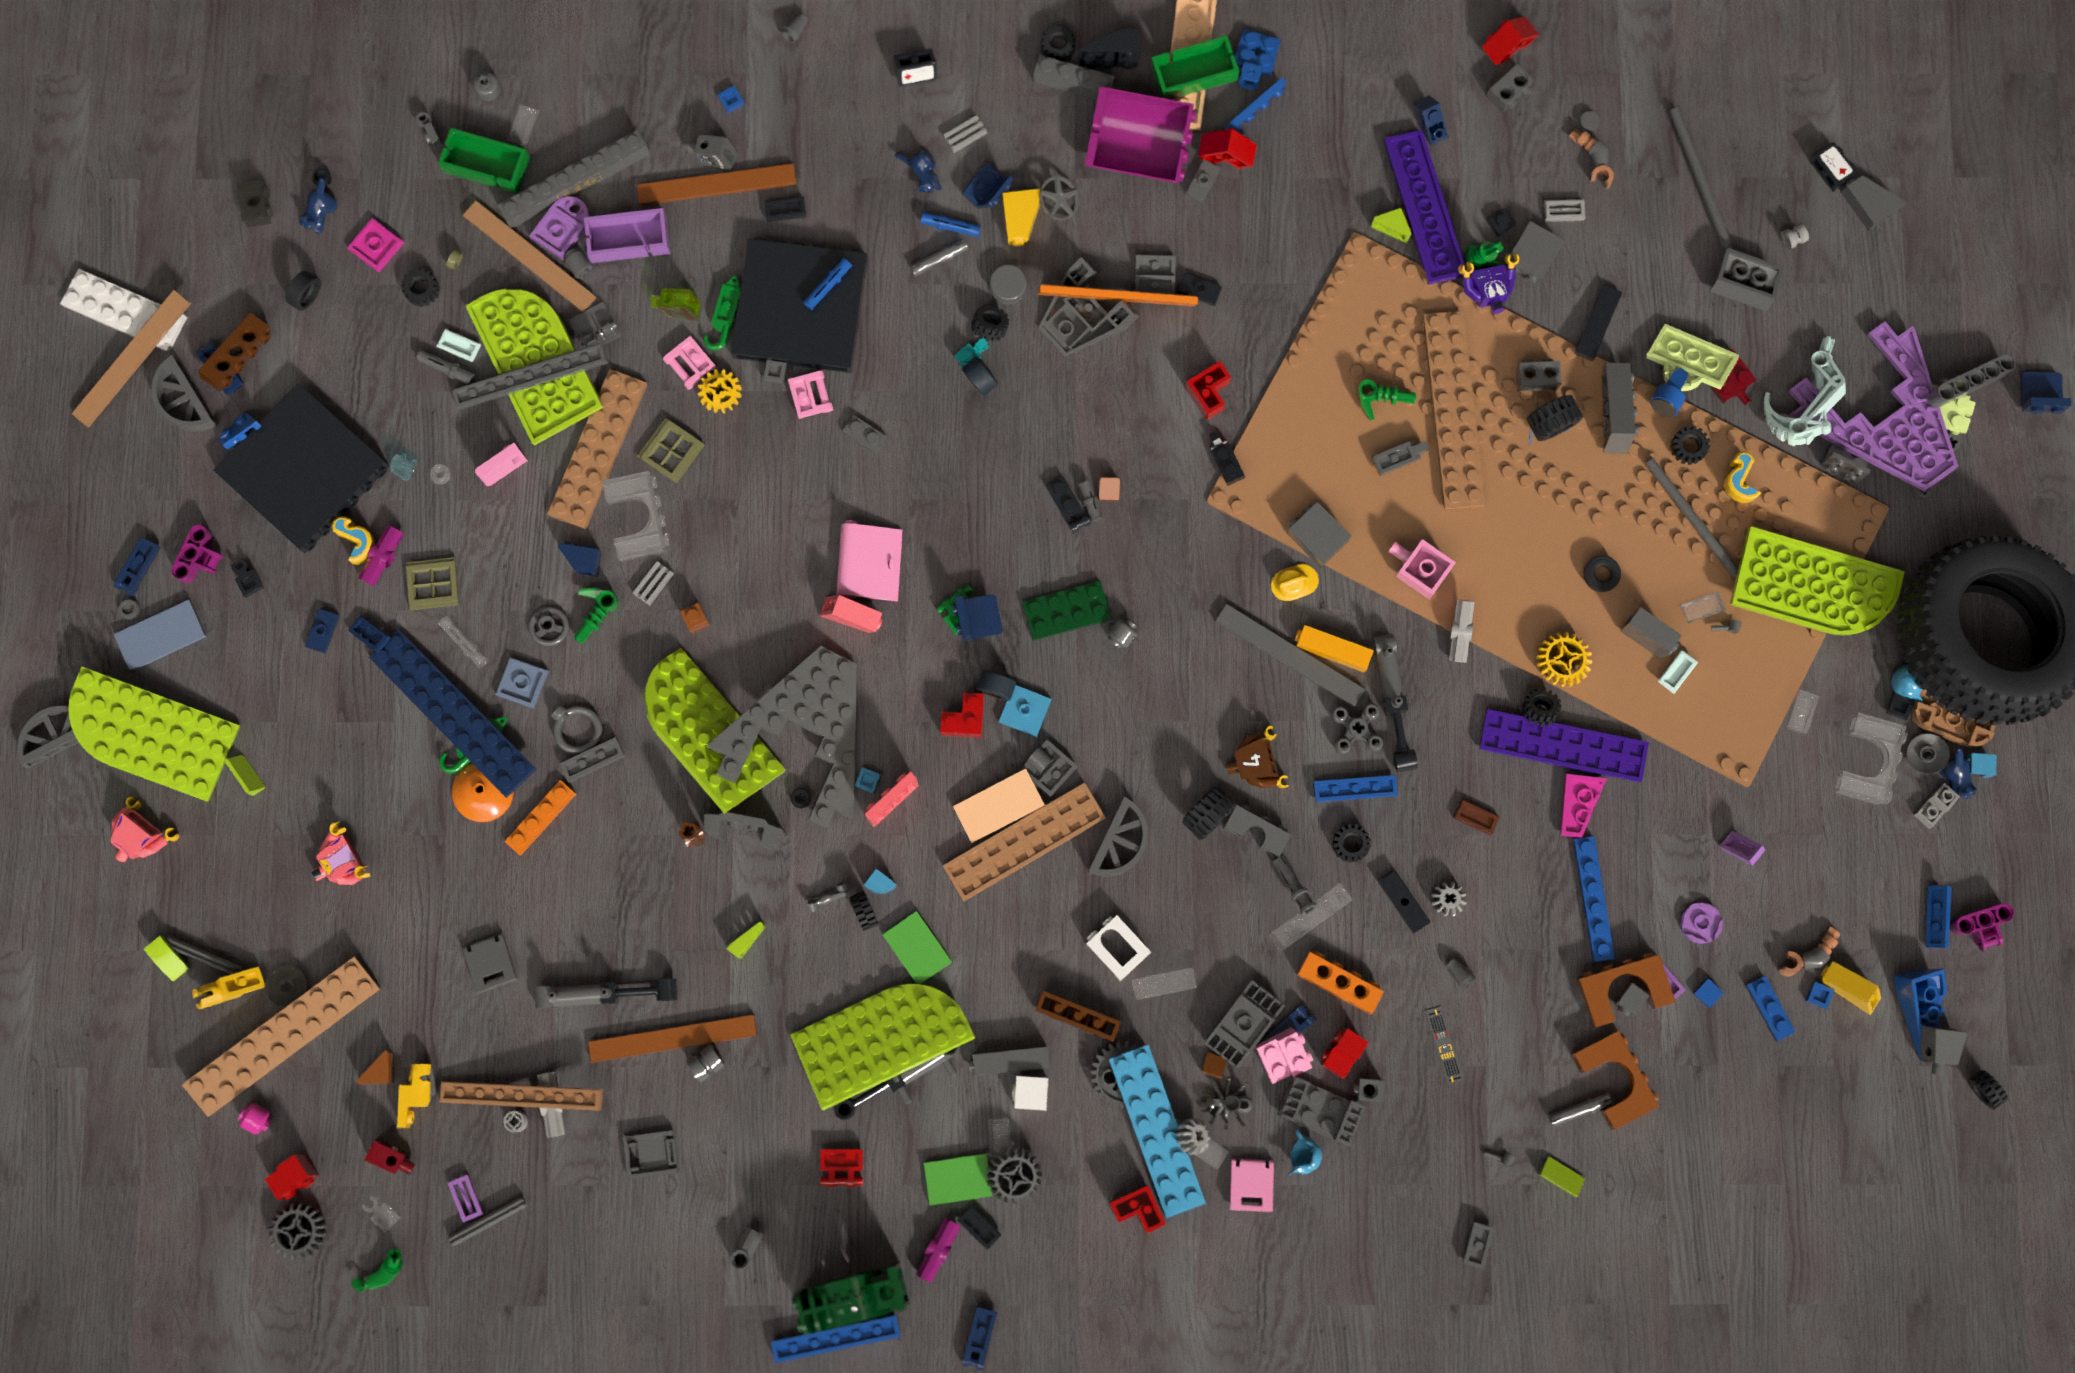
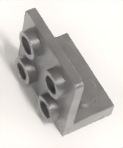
M1833 443L1830 445L1821 464L1829 473L1839 474L1851 483H1858L1871 471V469L1867 468L1869 462Z

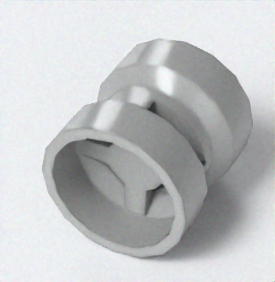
M1799 223L1793 226L1791 230L1786 229L1782 231L1781 239L1785 247L1790 250L1796 247L1798 243L1803 244L1807 242L1809 234L1806 227Z
M511 1111L504 1117V1127L510 1132H521L528 1125V1117L521 1111Z

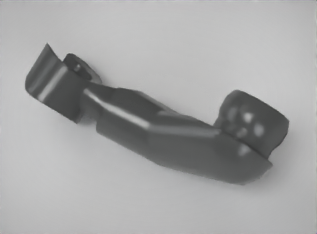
M845 881L836 884V890L820 895L817 899H806L807 909L814 912L819 909L821 904L825 905L849 894L847 883Z

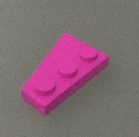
M1565 774L1560 836L1576 838L1583 836L1607 778Z

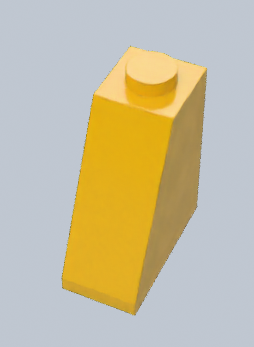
M1040 189L1003 193L1008 245L1022 246L1024 243H1028L1041 205Z
M1835 962L1824 968L1821 975L1824 985L1834 989V992L1871 1015L1881 999L1879 986Z

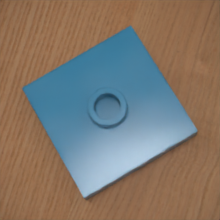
M1016 685L1011 700L1006 702L999 723L1037 738L1052 699Z

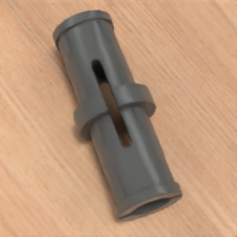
M1091 481L1079 483L1078 486L1084 500L1082 503L1083 506H1086L1090 522L1102 520L1103 516L1097 503L1099 500L1098 497H1095Z

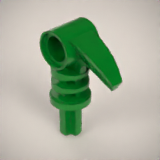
M1486 241L1479 246L1469 245L1464 260L1465 268L1467 269V262L1473 264L1474 271L1503 265L1504 262L1494 260L1498 253L1503 250L1501 242L1496 241L1493 243Z
M1369 379L1363 380L1356 392L1361 410L1370 421L1375 419L1371 407V402L1373 401L1379 402L1380 399H1383V402L1386 403L1389 400L1391 405L1394 406L1396 402L1415 404L1416 401L1415 392L1398 390V385H1394L1393 389H1390L1389 385L1384 388L1382 384L1377 387L1375 382ZM1367 387L1372 393L1364 394L1362 388Z
M598 588L579 590L578 595L595 599V604L592 606L594 610L592 612L588 611L589 617L583 616L581 619L584 623L574 635L576 641L583 644L593 630L599 631L600 628L597 625L599 623L603 624L602 618L608 617L606 613L617 609L619 601L613 592ZM612 597L613 601L610 605H603L605 598Z

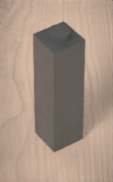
M1048 1047L975 1054L973 1059L969 1060L970 1072H974L975 1076L1050 1068Z

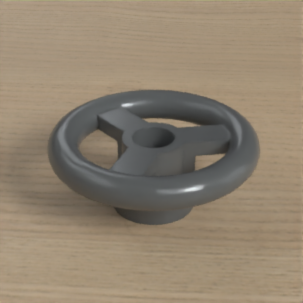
M542 607L531 616L528 625L529 633L532 639L540 645H556L563 641L568 633V618L562 610L556 607ZM549 612L555 613L561 618L563 627L556 625ZM543 614V617H541L538 622L540 630L536 633L535 622L537 618ZM546 623H551V627L545 628ZM552 631L561 633L557 638L552 640H544L541 638L546 633H550Z

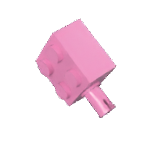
M1423 539L1416 549L1411 552L1397 542L1389 550V553L1403 561V567L1396 577L1429 600L1456 563Z

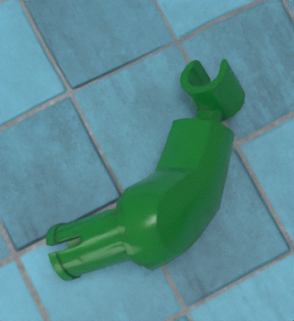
M393 1248L390 1249L379 1271L366 1276L365 1282L362 1277L351 1281L353 1289L357 1292H364L367 1287L369 1290L389 1285L402 1269L401 1251L395 1248L393 1253Z

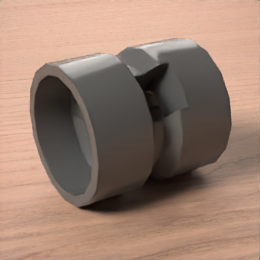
M711 1044L701 1050L700 1056L696 1054L686 1060L689 1068L700 1083L710 1077L711 1071L716 1073L726 1066Z

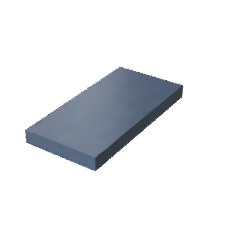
M190 600L114 634L130 671H134L207 637Z

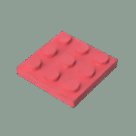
M911 772L902 774L896 780V786L892 789L890 787L881 794L882 799L877 803L875 801L872 802L865 809L867 812L864 815L873 827L879 824L919 786L917 778Z

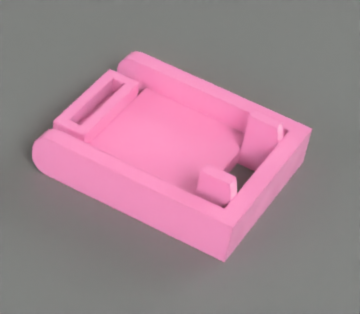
M515 443L508 444L504 447V450L477 467L475 473L486 486H491L521 466L527 459Z
M1231 1158L1230 1210L1273 1211L1274 1160H1269V1168H1265V1160L1240 1159L1239 1167H1236V1158ZM1241 1197L1262 1198L1261 1206L1241 1205Z

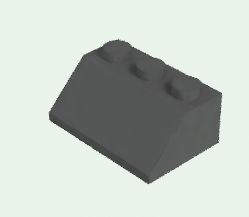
M1726 248L1714 276L1710 292L1768 311L1776 298L1784 267Z

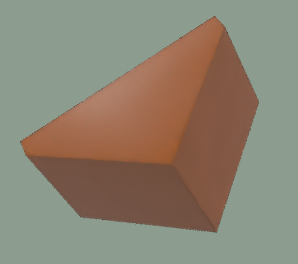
M385 1050L356 1082L361 1085L394 1083L393 1053L390 1050Z

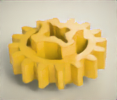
M717 369L714 370V375L708 372L707 379L701 378L703 385H698L699 390H701L698 396L702 398V405L707 404V410L713 407L714 413H717L719 409L725 413V408L727 407L733 410L732 404H739L736 398L742 397L741 393L737 392L742 390L741 385H737L739 383L738 378L733 379L732 372L726 375L724 369L721 374L718 373ZM727 381L732 385L733 389L727 387ZM707 394L713 396V402L707 397Z

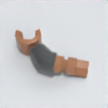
M1575 129L1569 137L1581 147L1585 146V150L1589 152L1588 155L1591 157L1593 167L1595 168L1590 181H1595L1598 175H1604L1607 177L1605 187L1606 189L1610 188L1614 174L1612 169L1608 167L1609 149L1602 140L1592 139L1588 132L1581 133L1578 129Z
M1830 926L1821 940L1822 944L1813 947L1811 951L1802 953L1800 956L1793 951H1788L1785 953V956L1793 961L1794 968L1790 969L1784 966L1779 970V973L1783 976H1793L1801 967L1803 969L1824 967L1831 959V949H1835L1837 946V939L1840 933Z

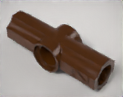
M685 822L681 825L679 835L688 848L693 845L699 847L704 844L703 840L706 835L697 822L692 824Z

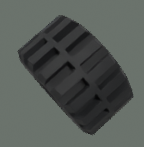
M1564 395L1539 407L1526 420L1537 441H1545L1578 424L1583 415L1573 396Z
M1219 786L1214 787L1185 815L1182 823L1199 840H1202L1235 809L1236 803Z

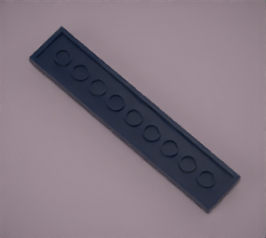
M398 629L390 636L391 639L378 653H372L369 658L506 798L509 797L536 768Z

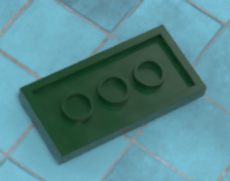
M1101 581L1022 602L1033 641L1111 621Z

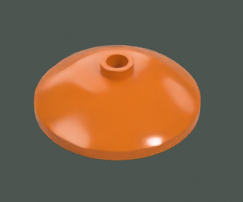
M472 763L465 766L457 774L452 785V799L455 807L464 817L476 822H489L502 816L510 807L514 796L513 792L506 798ZM479 786L483 787V791L481 793H477V788Z

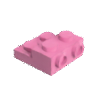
M1292 1027L1255 1046L1272 1084L1289 1075L1295 1077L1312 1068L1310 1062L1313 1061V1058L1308 1050H1304L1302 1045L1305 1043V1039L1301 1032H1296Z

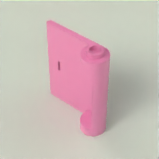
M847 520L845 524H841L836 595L848 599L862 597L897 602L902 530L857 524V521Z

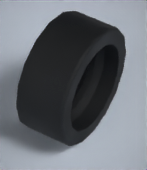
M308 271L298 273L286 290L285 301L299 311L307 309L314 302L320 291L321 280Z

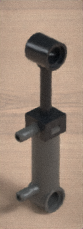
M1394 634L1373 637V649L1379 668L1385 716L1393 715L1399 751L1393 752L1395 771L1416 770L1418 768L1416 752L1414 749L1407 750L1401 713L1407 712L1408 706L1401 682L1396 639Z
M677 979L656 980L655 987L618 989V983L616 982L535 987L536 1008L619 1004L618 997L656 995L657 1001L677 1000Z
M960 1046L956 1047L951 1053L945 1052L878 1084L853 1100L846 1099L834 1106L836 1117L841 1120L851 1119L856 1113V1107L888 1088H891L893 1093L898 1091L905 1104L912 1102V1098L905 1088L910 1082L942 1063L950 1077L957 1075L958 1072L950 1058L959 1053ZM844 1103L848 1104L851 1108L850 1113L846 1116L841 1115L839 1111L840 1106Z

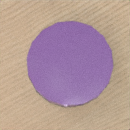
M1699 902L1691 904L1684 910L1681 915L1680 926L1687 939L1694 943L1704 944L1713 941L1719 936L1722 931L1723 921L1717 908L1709 903Z

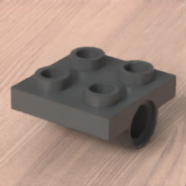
M1046 740L1030 756L1020 771L1027 769L1034 784L1049 797H1052L1078 766L1050 741Z

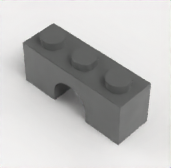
M1236 805L1224 829L1241 839L1248 829H1259L1264 836L1260 849L1279 858L1291 836L1288 833L1289 830L1279 824L1277 827L1269 823V818L1261 814L1259 817L1251 813L1252 809L1245 805Z

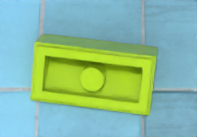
M239 755L225 760L226 765L247 794L254 796L265 788L264 783L245 756Z
M1549 1156L1538 1175L1574 1197L1578 1196L1585 1178Z

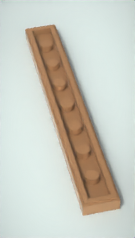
M477 201L463 214L464 218L581 312L586 311L597 299L596 296Z
M173 290L77 406L72 415L84 425L90 427L191 303L177 291Z
M441 1081L439 1102L601 1111L603 1089Z

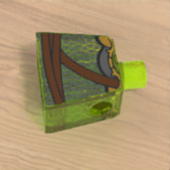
M663 288L660 296L651 297V307L659 308L668 317L698 321L701 301L691 289Z

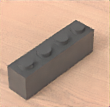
M1039 55L1034 71V82L1097 100L1100 86L1114 88L1115 76Z

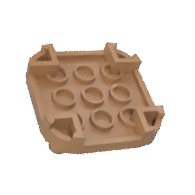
M1922 689L1920 693L1923 703L1914 700L1912 721L1927 732L1969 748L1982 746L1992 740L1995 735L1994 729L1996 726L1990 725V721L1982 724L1976 723L1974 718L1971 721L1959 717V713L1953 715L1950 713L1951 711L1945 709L1946 706L1939 707L1937 705L1939 701L1935 702L1932 699L1933 696L1928 698L1925 695L1927 693L1926 690Z

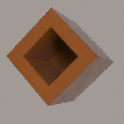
M699 603L680 611L691 634L710 625Z

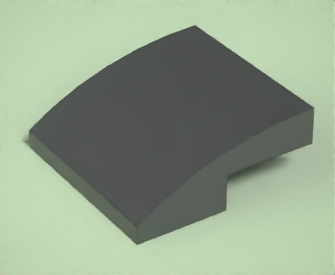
M1136 255L1135 291L1175 294L1176 256Z

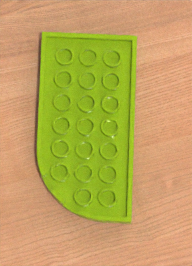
M502 289L490 292L466 305L467 311L498 375L576 351L557 312L546 301L533 293L520 289ZM586 370L508 394L533 445H537L604 408Z
M1751 526L1747 531L1730 605L1828 634L1852 635L1873 628L1892 611L1900 594L1905 571Z
M682 648L673 652L655 666L647 680L643 694L647 719L659 738L724 814L784 773L786 769L762 741L756 737L736 783L716 775L723 755L707 748V745L740 716Z
M81 667L69 699V719L73 733L81 746L91 756L109 766L209 802L225 765V760L238 734L240 725L85 667Z
M904 984L891 987L790 1035L822 1110L975 1039L972 1029L958 1004L942 991L920 984Z

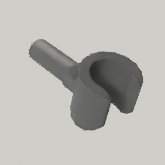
M1730 620L1729 626H1711V631L1725 630L1736 634L1740 630L1741 621Z
M1486 1150L1484 1156L1493 1158L1506 1167L1511 1166L1515 1160V1157L1505 1152L1503 1157Z

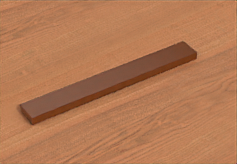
M794 164L637 184V191L641 206L797 184Z
M754 1015L590 1041L588 1044L591 1063L753 1037L757 1036L755 1017Z

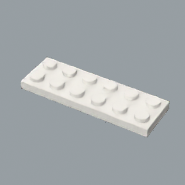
M80 269L75 274L60 303L68 309L132 337L138 334L161 306L156 302ZM181 315L158 343L157 348L170 352L187 319L185 315Z

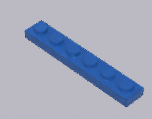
M1595 836L1573 839L1592 961L1614 960L1615 956Z
M897 1315L813 1332L808 1335L771 1341L774 1362L779 1363L898 1338L901 1335Z

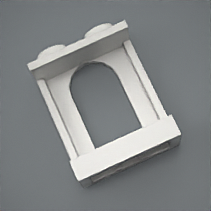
M1110 916L1102 923L1104 926L1099 932L1095 930L1087 937L1089 942L1086 945L1113 972L1114 976L1121 981L1151 951L1118 916L1115 918ZM1106 930H1116L1137 952L1123 967L1101 943V935Z

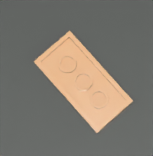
M1024 769L953 807L971 843H974L1045 806L1027 769Z

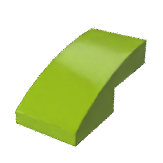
M159 936L144 948L153 962L172 981H175L190 969L179 952H175L163 936Z

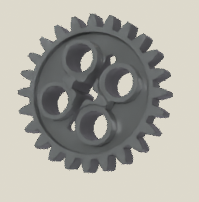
M1117 1041L1116 1048L1109 1044L1110 1051L1107 1052L1105 1049H1102L1104 1056L1096 1055L1099 1063H1092L1097 1068L1095 1071H1090V1074L1096 1075V1078L1091 1080L1092 1083H1097L1093 1090H1100L1101 1093L1098 1095V1098L1105 1096L1104 1103L1106 1104L1111 1100L1113 1108L1117 1103H1120V1109H1123L1125 1103L1119 1087L1116 1091H1113V1087L1117 1083L1116 1079L1112 1084L1104 1081V1074L1106 1072L1113 1073L1108 1058L1135 1049L1136 1043L1129 1047L1128 1041H1126L1124 1046L1121 1047L1120 1042Z

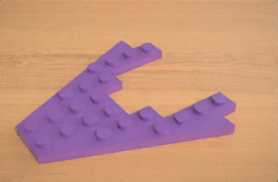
M1883 322L1869 332L1867 336L1905 379V381L1891 391L1892 395L1903 407L1875 427L1871 425L1861 412L1847 423H1844L1831 408L1826 413L1827 421L1831 424V432L1818 436L1925 492L1954 471L1958 464L1940 407H1933L1928 401V394L1934 388L1915 328L1912 326L1897 336L1889 325ZM1807 378L1790 389L1789 393L1800 404V407L1787 417L1800 418L1818 396L1819 392Z

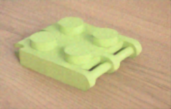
M1965 395L1940 407L1947 432L1958 435L1960 432H1967L1971 420L1967 417L1972 416L1975 402L1970 401V396Z

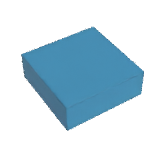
M862 767L855 787L874 794L881 774Z

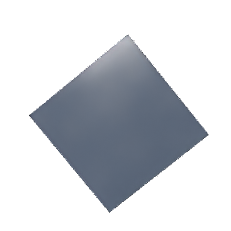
M510 657L495 695L535 709L549 671Z

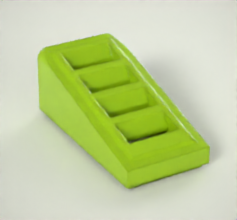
M761 922L755 924L729 944L726 949L739 959H742L765 929V925Z

